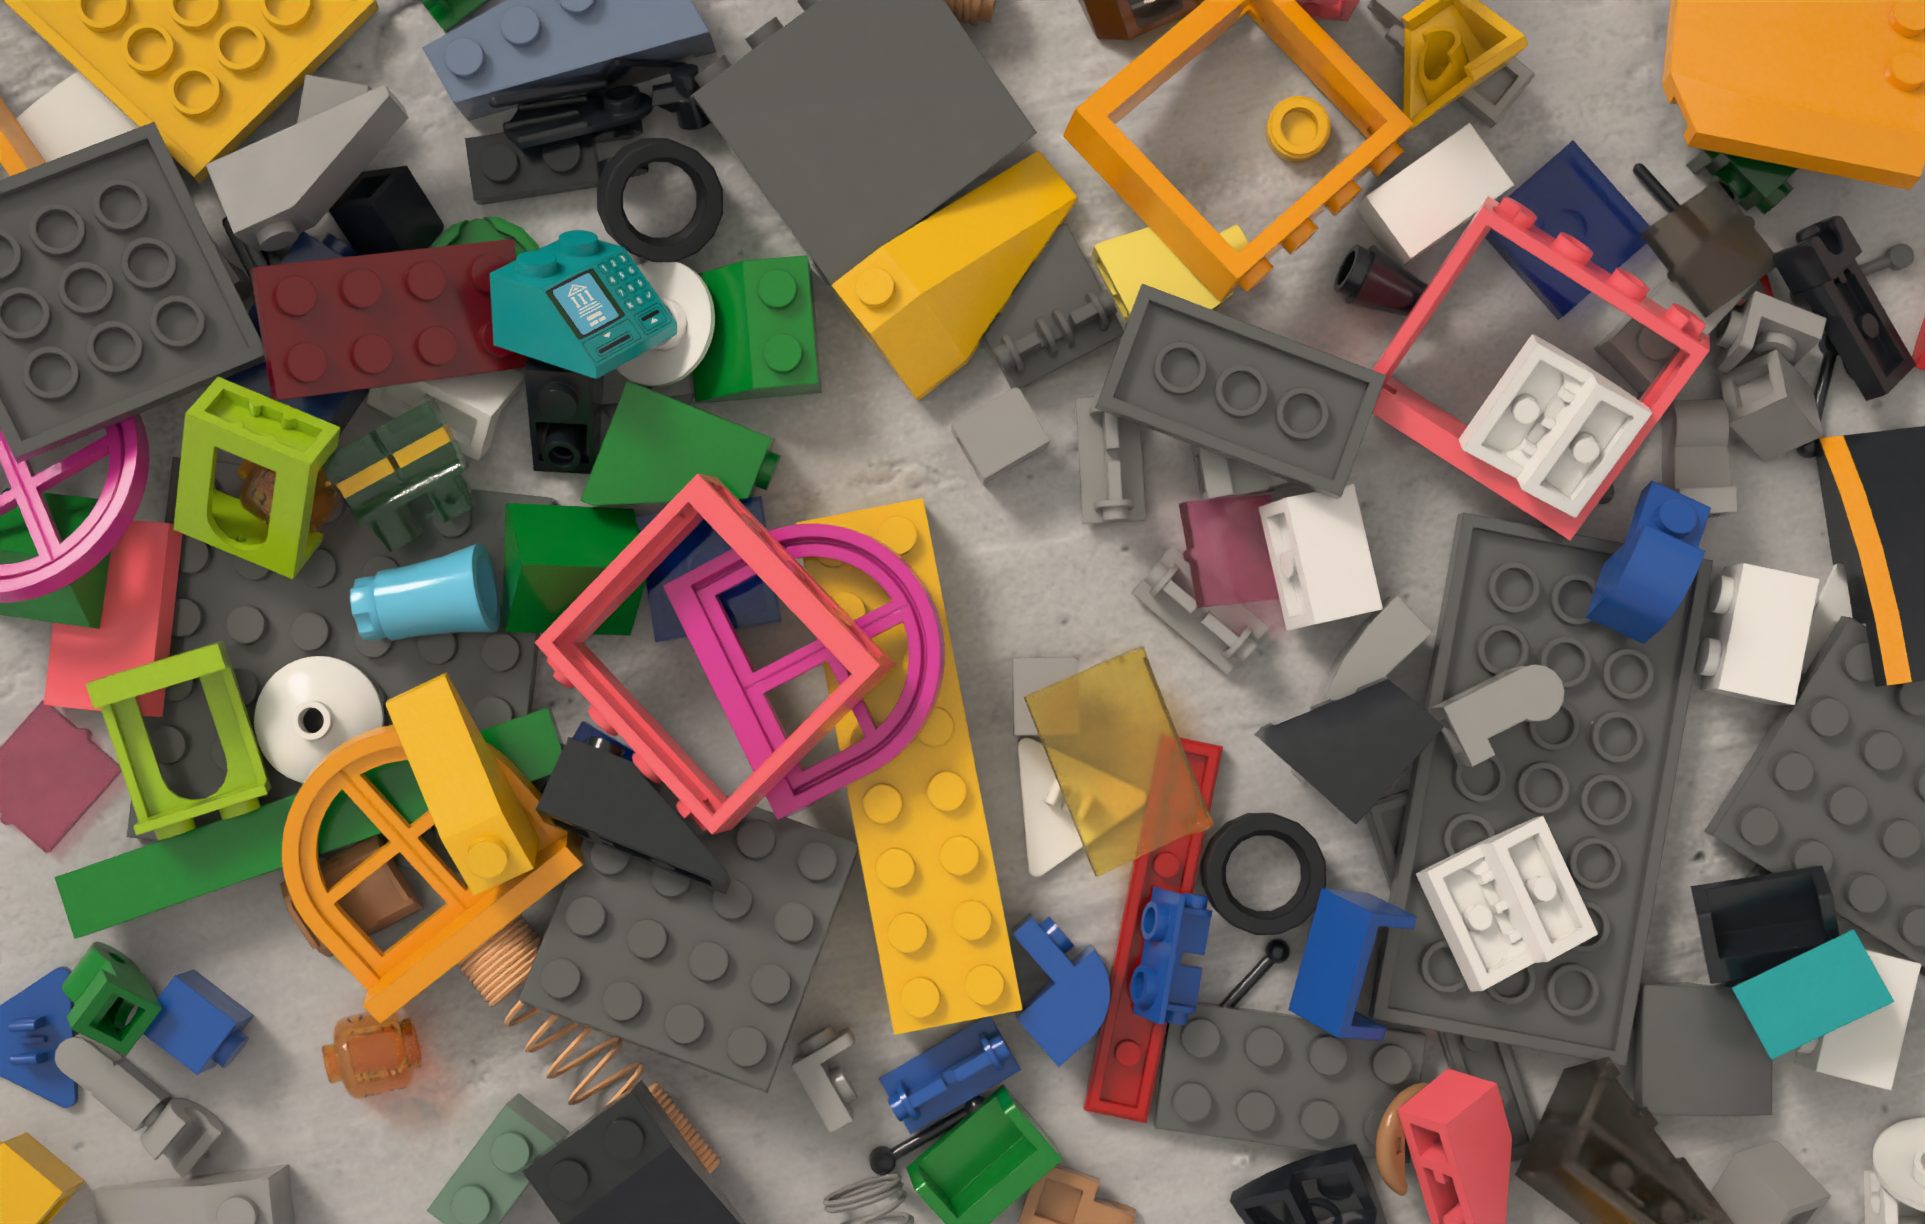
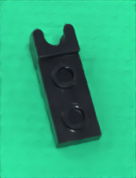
M1838 215L1832 216L1798 231L1795 236L1797 244L1775 252L1773 254V262L1792 295L1803 292L1811 306L1812 313L1827 318L1824 328L1825 332L1841 357L1846 373L1855 381L1864 399L1869 401L1887 395L1916 366V363L1855 260L1862 253L1859 244L1845 220Z

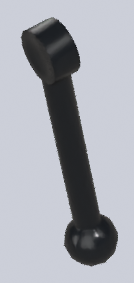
M1827 333L1822 335V339L1818 344L1820 351L1824 355L1814 392L1820 423L1836 357L1839 355ZM1817 440L1795 448L1797 453L1804 458L1815 457L1818 451Z
M1273 939L1268 942L1265 948L1266 955L1219 1005L1235 1007L1274 964L1285 962L1290 955V948L1287 942L1282 939Z
M980 1095L972 1098L965 1103L964 1108L891 1149L885 1146L875 1148L869 1156L871 1169L878 1175L889 1174L893 1171L896 1160L949 1131L965 1116L976 1111L982 1105L985 1098Z

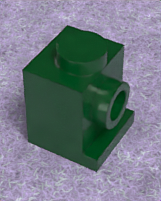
M1705 149L1686 164L1693 174L1705 167L1712 175L1711 182L1713 187L1729 203L1734 205L1740 204L1745 211L1756 206L1763 215L1774 208L1794 189L1786 180L1799 169Z

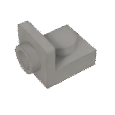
M1754 291L1737 310L1731 309L1720 321L1714 337V344L1721 346L1715 369L1728 374L1750 351L1756 352L1760 357L1775 349H1778L1789 363L1794 366L1821 341L1827 318Z
M828 1025L797 1044L802 1054L793 1059L791 1067L831 1134L853 1121L854 1111L850 1103L857 1100L858 1096L841 1066L838 1065L830 1070L825 1062L852 1046L855 1042V1037L849 1027L835 1033L832 1026Z

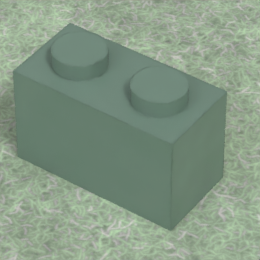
M518 1093L505 1104L427 1209V1212L443 1224H501L531 1184L522 1171L534 1158L566 1136L569 1130Z

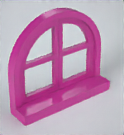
M140 414L106 427L107 435L36 475L29 459L17 464L0 429V461L12 488L0 495V516L19 506L39 556L26 561L0 565V603L38 598L71 584L95 567L123 537L140 506L149 472V443ZM109 455L106 482L96 505L84 522L67 539L62 541L42 492Z
M818 523L796 524L780 527L769 532L794 559L826 557L840 560L864 571L884 588L892 601L854 621L871 639L904 623L909 647L907 677L898 702L879 727H877L863 698L852 708L866 738L805 770L799 762L766 795L777 820L792 816L814 805L816 801L877 771L899 756L916 739L927 723L937 702L943 681L945 666L943 629L937 608L924 582L915 570L886 544L869 535L841 526ZM731 549L663 585V588L752 770L755 772L788 738L766 693L827 661L839 685L851 673L818 638L812 643L755 671L718 596L757 575Z

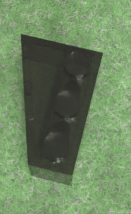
M1610 1057L1563 1070L1515 1176L1579 1224H1734L1684 1157L1675 1158L1654 1130L1658 1125V1121L1647 1107L1638 1108L1616 1078L1621 1072Z

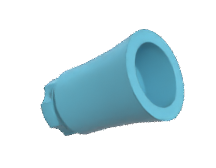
M481 543L438 558L408 566L380 570L375 576L357 578L354 580V587L350 589L352 616L356 621L359 635L366 641L383 638L394 641L417 636L457 632L495 633L500 626L501 604L497 578L490 556Z

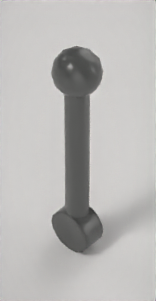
M1896 244L1887 250L1885 256L1859 265L1865 277L1887 268L1896 271L1902 270L1912 264L1914 252L1907 244ZM1791 292L1789 293L1790 299L1794 304L1798 306L1809 305L1803 292L1792 295Z

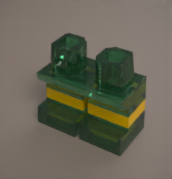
M434 398L334 451L321 467L329 481L336 484L351 507L358 526L362 528L369 524L375 535L390 552L423 534L406 504L409 501L427 493L444 523L476 505L469 482L463 473L470 466Z

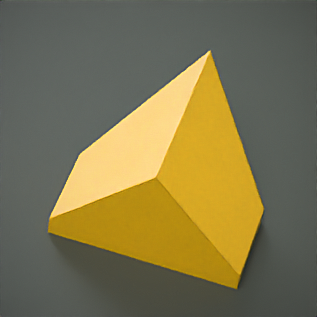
M1425 0L1401 17L1404 24L1403 113L1414 123L1408 132L1507 66L1528 46L1526 36L1479 0Z

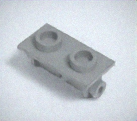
M1101 392L1096 393V397L1075 398L1082 524L1146 521L1141 425L1096 409L1095 406Z
M1174 545L1169 548L1132 591V594L1227 675L1231 673L1239 662L1242 663L1258 645L1257 641L1270 628Z

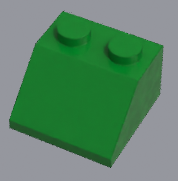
M807 255L745 260L698 273L712 296L715 310V326L709 349L700 364L693 370L695 402L697 404L822 393L812 269Z

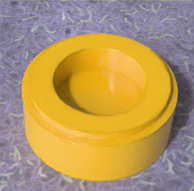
M1306 96L1286 98L1274 107L1267 119L1265 126L1267 144L1276 156L1285 161L1294 163L1308 161L1319 154L1327 143L1331 129L1330 119L1324 107L1312 98Z

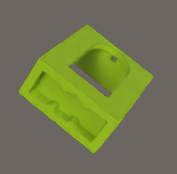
M217 377L185 413L173 530L294 579L323 541L324 534L309 528L318 471L338 446L341 427ZM218 448L276 472L271 512L214 489Z
M224 640L86 683L93 708H101L138 822L133 826L136 835L154 830L157 840H162L195 829L196 824L193 817L219 810L221 818L224 820L246 814L261 807L258 797L268 794L272 786ZM199 677L226 756L228 771L224 784L216 793L206 798L192 800L177 795L169 789L165 782L136 696Z

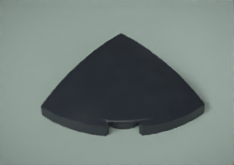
M1356 1144L1331 1149L1291 1162L1233 1191L1230 1198L1231 1204L1245 1224H1387L1373 1181Z

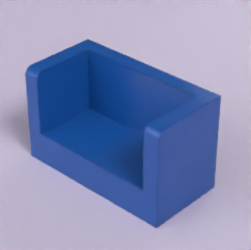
M1321 888L1288 1010L1337 1038L1383 1041L1386 1027L1355 1011L1378 926L1413 930L1417 916L1370 893Z

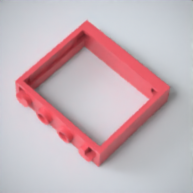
M1488 196L1371 369L1386 375L1372 414L1571 541L1709 353L1710 336L1702 332L1706 327L1705 322L1688 309L1673 303L1669 310L1648 298L1646 295L1650 288L1633 274L1621 268H1616L1611 274L1590 261L1594 254L1593 251L1578 239L1564 232H1560L1557 238H1554L1535 226L1534 223L1538 219L1537 216L1521 203L1509 197H1504L1501 203ZM1491 228L1677 346L1674 353L1639 399L1640 402L1650 408L1652 415L1576 518L1521 490L1516 478L1462 450L1458 439L1468 425L1391 377Z
M698 473L534 642L548 657L546 662L556 671L552 676L569 689L576 687L591 703L588 713L595 723L612 736L619 734L635 751L632 755V760L636 767L651 781L657 784L663 781L680 800L676 807L683 818L691 817L703 831L707 829L712 835L732 830L896 665L717 477ZM703 519L712 526L851 673L729 798L584 644L600 625Z

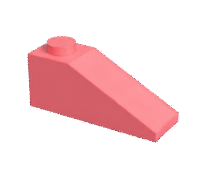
M1447 1069L1397 1109L1431 1224H1506L1512 1135L1498 1085L1485 1079Z

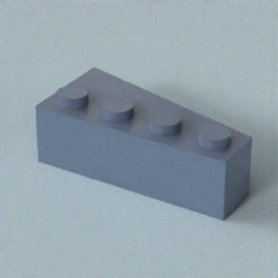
M506 0L422 47L451 100L468 121L518 107L517 104L493 108L489 105V98L492 95L600 77L614 60L669 62L691 55L697 58L717 52L711 34L692 0Z

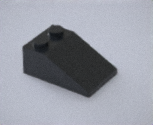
M642 1080L534 1158L522 1171L560 1224H746Z

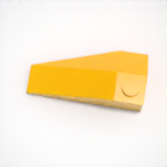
M1038 150L887 242L831 286L842 308L918 402L969 362L980 346V339L997 314L1002 313L1012 298V292L1033 261L1038 259L1058 227L1063 224L1078 202V197Z

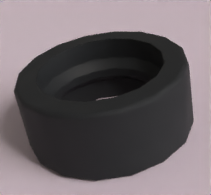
M642 138L622 147L605 164L597 185V211L606 232L629 253L651 262H678L698 253L715 235L723 215V188L714 167L697 150L668 138ZM652 162H668L680 167L691 178L696 190V209L691 221L680 232L669 237H650L640 233L629 222L623 209V192L628 179L639 168Z
M1246 813L1226 822L1209 840L1201 861L1202 886L1211 907L1232 926L1254 935H1280L1302 925L1316 910L1321 888H1326V861L1317 840L1298 822L1274 813ZM1254 836H1273L1283 840L1294 850L1300 863L1301 880L1295 895L1285 905L1272 911H1255L1243 906L1232 896L1226 882V865L1232 851L1242 841Z

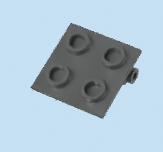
M1067 223L1058 227L1038 259L1033 261L1012 292V298L1002 313L997 314L983 335L1011 389H1021L1121 337L1124 330L1115 315L1118 311L1113 299L1107 290L1102 291Z

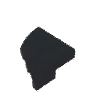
M1383 677L1357 688L1354 694L1339 700L1329 699L1311 706V711L1277 725L1272 723L1264 725L1256 732L1255 736L1350 821L1357 824L1444 726L1405 692Z

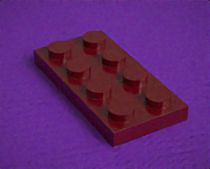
M514 239L254 267L250 272L272 399L282 401L525 368L528 356L494 346L490 272L516 260Z

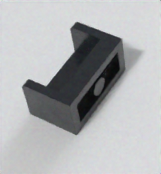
M1822 865L1691 886L1710 984L1753 978L1840 936L1832 891Z

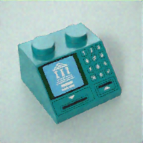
M584 230L564 232L559 236V240L538 250L523 252L516 257L515 261L490 272L494 346L598 379L677 335V322L626 249L598 240V236L593 232Z

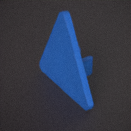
M65 966L54 969L0 1005V1076L63 1108H69L78 1102V1084L62 1073L55 1061V1053L59 1044L65 1039L75 1037V1031L70 1028L66 1017L74 1007V1003L62 990L63 982L72 972Z

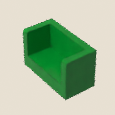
M1002 1084L984 1100L976 1111L965 1116L907 1166L906 1169L914 1190L945 1224H989L1059 1164L1063 1158L1051 1137L1006 1086Z

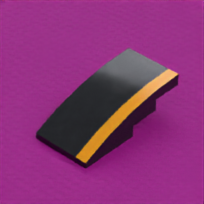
M1925 426L1816 439L1818 444L1816 459L1833 565L1844 563L1852 617L1859 623L1866 624L1875 687L1925 681Z

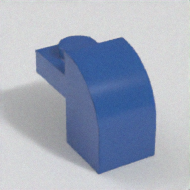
M1651 481L1641 491L1624 544L1602 566L1585 618L1643 644L1659 632L1680 606L1700 567L1705 551L1698 547L1711 507Z
M1029 913L1011 929L1012 935L1051 979L1022 1004V1010L1014 1012L1016 1019L1054 1063L1060 1067L1083 1047L1101 1027L1110 1002L1109 978L1104 963L1091 944L1071 960L1066 955V952L1074 944L1051 917H1047L1040 924Z

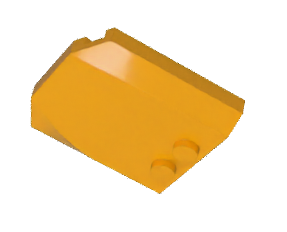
M1670 0L1662 88L1669 104H1678L1685 119L1687 128L1683 136L1687 145L1910 190L1921 177L1925 164V0Z

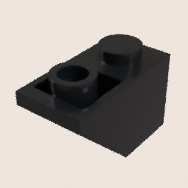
M527 357L524 374L533 470L540 472L591 474L600 449L604 375L594 379Z

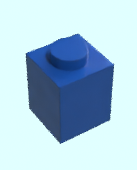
M193 969L173 977L157 998L162 1007L161 1011L143 1033L151 1041L198 1075L215 1067L217 1064L225 1068L236 1058L249 1040V1037L242 1031L254 1017V1014Z

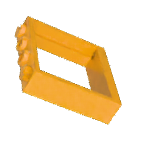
M1205 0L1075 109L1063 137L1209 291L1222 302L1239 286L1248 292L1260 284L1274 269V266L1268 260L1279 250L1284 248L1292 255L1305 244L1319 229L1313 220L1327 209L1333 216L1340 213L1362 191V188L1356 182L1367 172L1371 171L1376 178L1384 174L1390 165L1404 154V149L1398 143L1414 123L1295 0ZM1248 14L1359 129L1367 140L1237 253L1115 124L1244 15Z

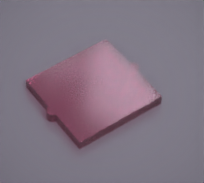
M1271 495L1195 500L1179 503L1187 549L1183 552V558L1186 562H1189L1197 608L1279 599L1258 508L1272 503Z
M42 700L0 747V813L2 814L0 820L4 825L13 824L45 853H50L122 771L120 765L91 740V730L87 728L79 729L54 706L44 705V700Z

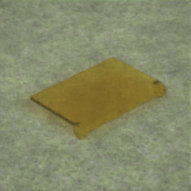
M1144 646L1126 651L1024 697L1096 877L1187 834L1199 833L1214 825L1150 666Z

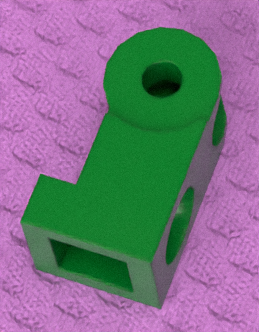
M96 941L90 946L62 984L63 992L74 1003V1007L66 1016L70 1028L127 1056L162 1009L146 975L141 972L138 966L122 952L102 942ZM137 1005L138 1009L134 1017L125 1026L130 1012Z

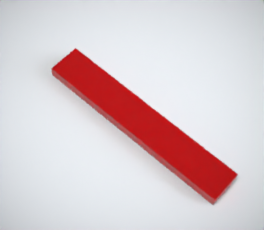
M1159 733L1109 976L1110 1002L1106 1017L1098 1030L1083 1104L1085 1111L1147 1123L1167 1022L1164 1025L1157 1024L1132 1013L1134 1003L1130 993L1131 979L1135 969L1140 966L1145 940L1141 931L1142 915L1146 905L1151 901L1153 886L1181 894L1183 892L1194 893L1223 746Z

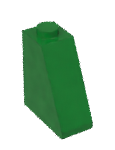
M627 381L580 501L592 506L670 502L697 473L717 477L737 499L753 498L757 487L768 490L781 455L771 452L776 440L775 438L635 382Z

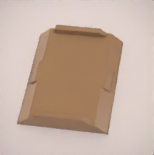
M378 835L360 841L320 862L321 871L328 888L332 887L384 846ZM393 858L337 901L342 909L368 936L424 908ZM286 881L280 883L287 911L312 949L316 948L319 953L327 957L334 955L311 931L300 916L288 892Z

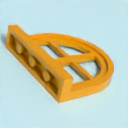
M394 724L361 733L345 741L326 755L303 782L288 813L282 840V865L291 899L311 931L365 987L367 993L363 1007L379 1024L583 865L584 855L579 850L583 840L579 836L543 822L536 810L542 794L506 755L489 743H487L489 749L540 840L534 869L476 896L472 895L468 886L458 878L420 836L435 824L430 811L428 810L413 823L409 824L364 774V772L383 764L408 760ZM343 790L385 835L389 842L332 887L328 888L319 863V831L327 808L337 794ZM400 852L446 904L383 952L342 909L337 901Z

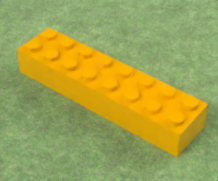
M920 498L796 522V524L818 523L841 526L859 531L886 544L898 553L922 579L932 596L943 629L945 643L943 681L933 712L916 739L889 764L846 786L894 1035L1022 1010L924 500ZM826 557L803 558L805 570L853 620L892 601L888 593L876 580L853 565ZM904 623L872 638L877 646L896 664L863 697L877 727L892 712L905 685L909 663V647ZM827 661L823 663L830 696L840 685ZM852 709L835 725L840 752L866 738Z

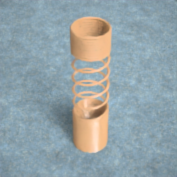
M521 913L457 963L456 967H460V972H464V977H468V982H472V987H476V992H480V997H484V1002H488V1007H493L526 982L541 945L542 937H538V932H534V927H530V923L526 922V918L522 917ZM518 1001L505 1017L504 1026H515L542 1010L533 1008L512 1020L524 1005ZM552 1014L528 1041L525 1052L533 1053L577 1028L580 1024L573 1022L534 1045L558 1018V1016ZM586 1027L552 1064L547 1072L546 1079L557 1078L598 1052L615 1044L568 1099V1105H576L622 1076L637 1069L627 1083L609 1101L610 1103L632 1087L642 1074L644 1063L637 1062L631 1064L579 1095L617 1053L623 1040L613 1037L557 1070L563 1061L592 1031L591 1028ZM660 1082L653 1083L648 1087L649 1091L711 1174L719 1166L721 1157H717V1152H713V1147H709V1142H704L705 1137H700L701 1132H696L697 1127H692L693 1122H688L689 1117H684L685 1112H680V1107H676V1102H672V1097H668V1092H664V1087H660Z

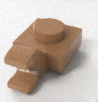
M1057 1164L1028 1190L1018 1223L1134 1224L1137 1215H1135L1136 1209L1130 1206L1096 1198L1100 1178Z

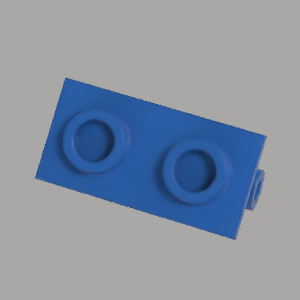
M1153 886L1151 901L1146 905L1141 920V931L1145 939L1141 963L1135 969L1131 979L1130 993L1134 1003L1133 1014L1157 1024L1164 1025L1165 1022L1187 1025L1189 1013H1196L1202 968L1181 964L1183 952L1205 955L1213 912L1206 909L1207 896L1186 892L1181 894Z
M991 1016L977 1020L879 1077V1080L889 1096L887 1100L895 1116L900 1122H904L911 1135L1019 1072L1021 1068Z

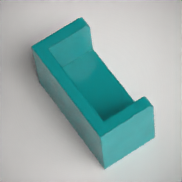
M1854 929L1732 987L1771 1060L1894 1002Z

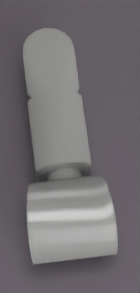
M82 1034L65 1039L56 1050L55 1061L61 1072L85 1090L92 1092L94 1098L134 1131L144 1126L148 1127L140 1137L142 1145L154 1160H157L164 1154L171 1162L173 1169L182 1178L188 1174L224 1129L222 1122L216 1115L191 1100L174 1098L165 1107L164 1104L169 1098L168 1094L131 1063L124 1061L122 1056L115 1050Z

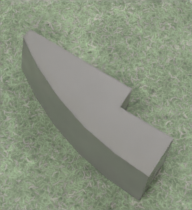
M1398 595L1386 598L1382 602L1383 609L1374 611L1359 626L1337 656L1315 695L1311 706L1329 699L1339 700L1354 694L1357 688L1383 677L1387 678L1386 676L1433 632ZM1293 769L1291 770V773H1292L1300 782H1306V783H1308L1303 777H1301L1300 775H1298Z

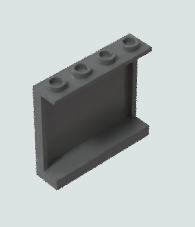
M798 0L797 2L804 12L785 26L781 24L777 17L767 22L745 39L752 50L733 65L723 55L694 77L700 89L691 95V101L695 106L698 105L812 260L813 263L811 265L826 285H832L881 246L908 230L1037 133L944 0Z

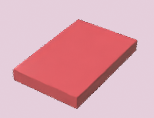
M133 520L123 537L111 550L100 629L53 623L44 705L101 711V708H93L86 683L169 657L183 533L173 530V523ZM166 687L136 696L142 716L163 717Z

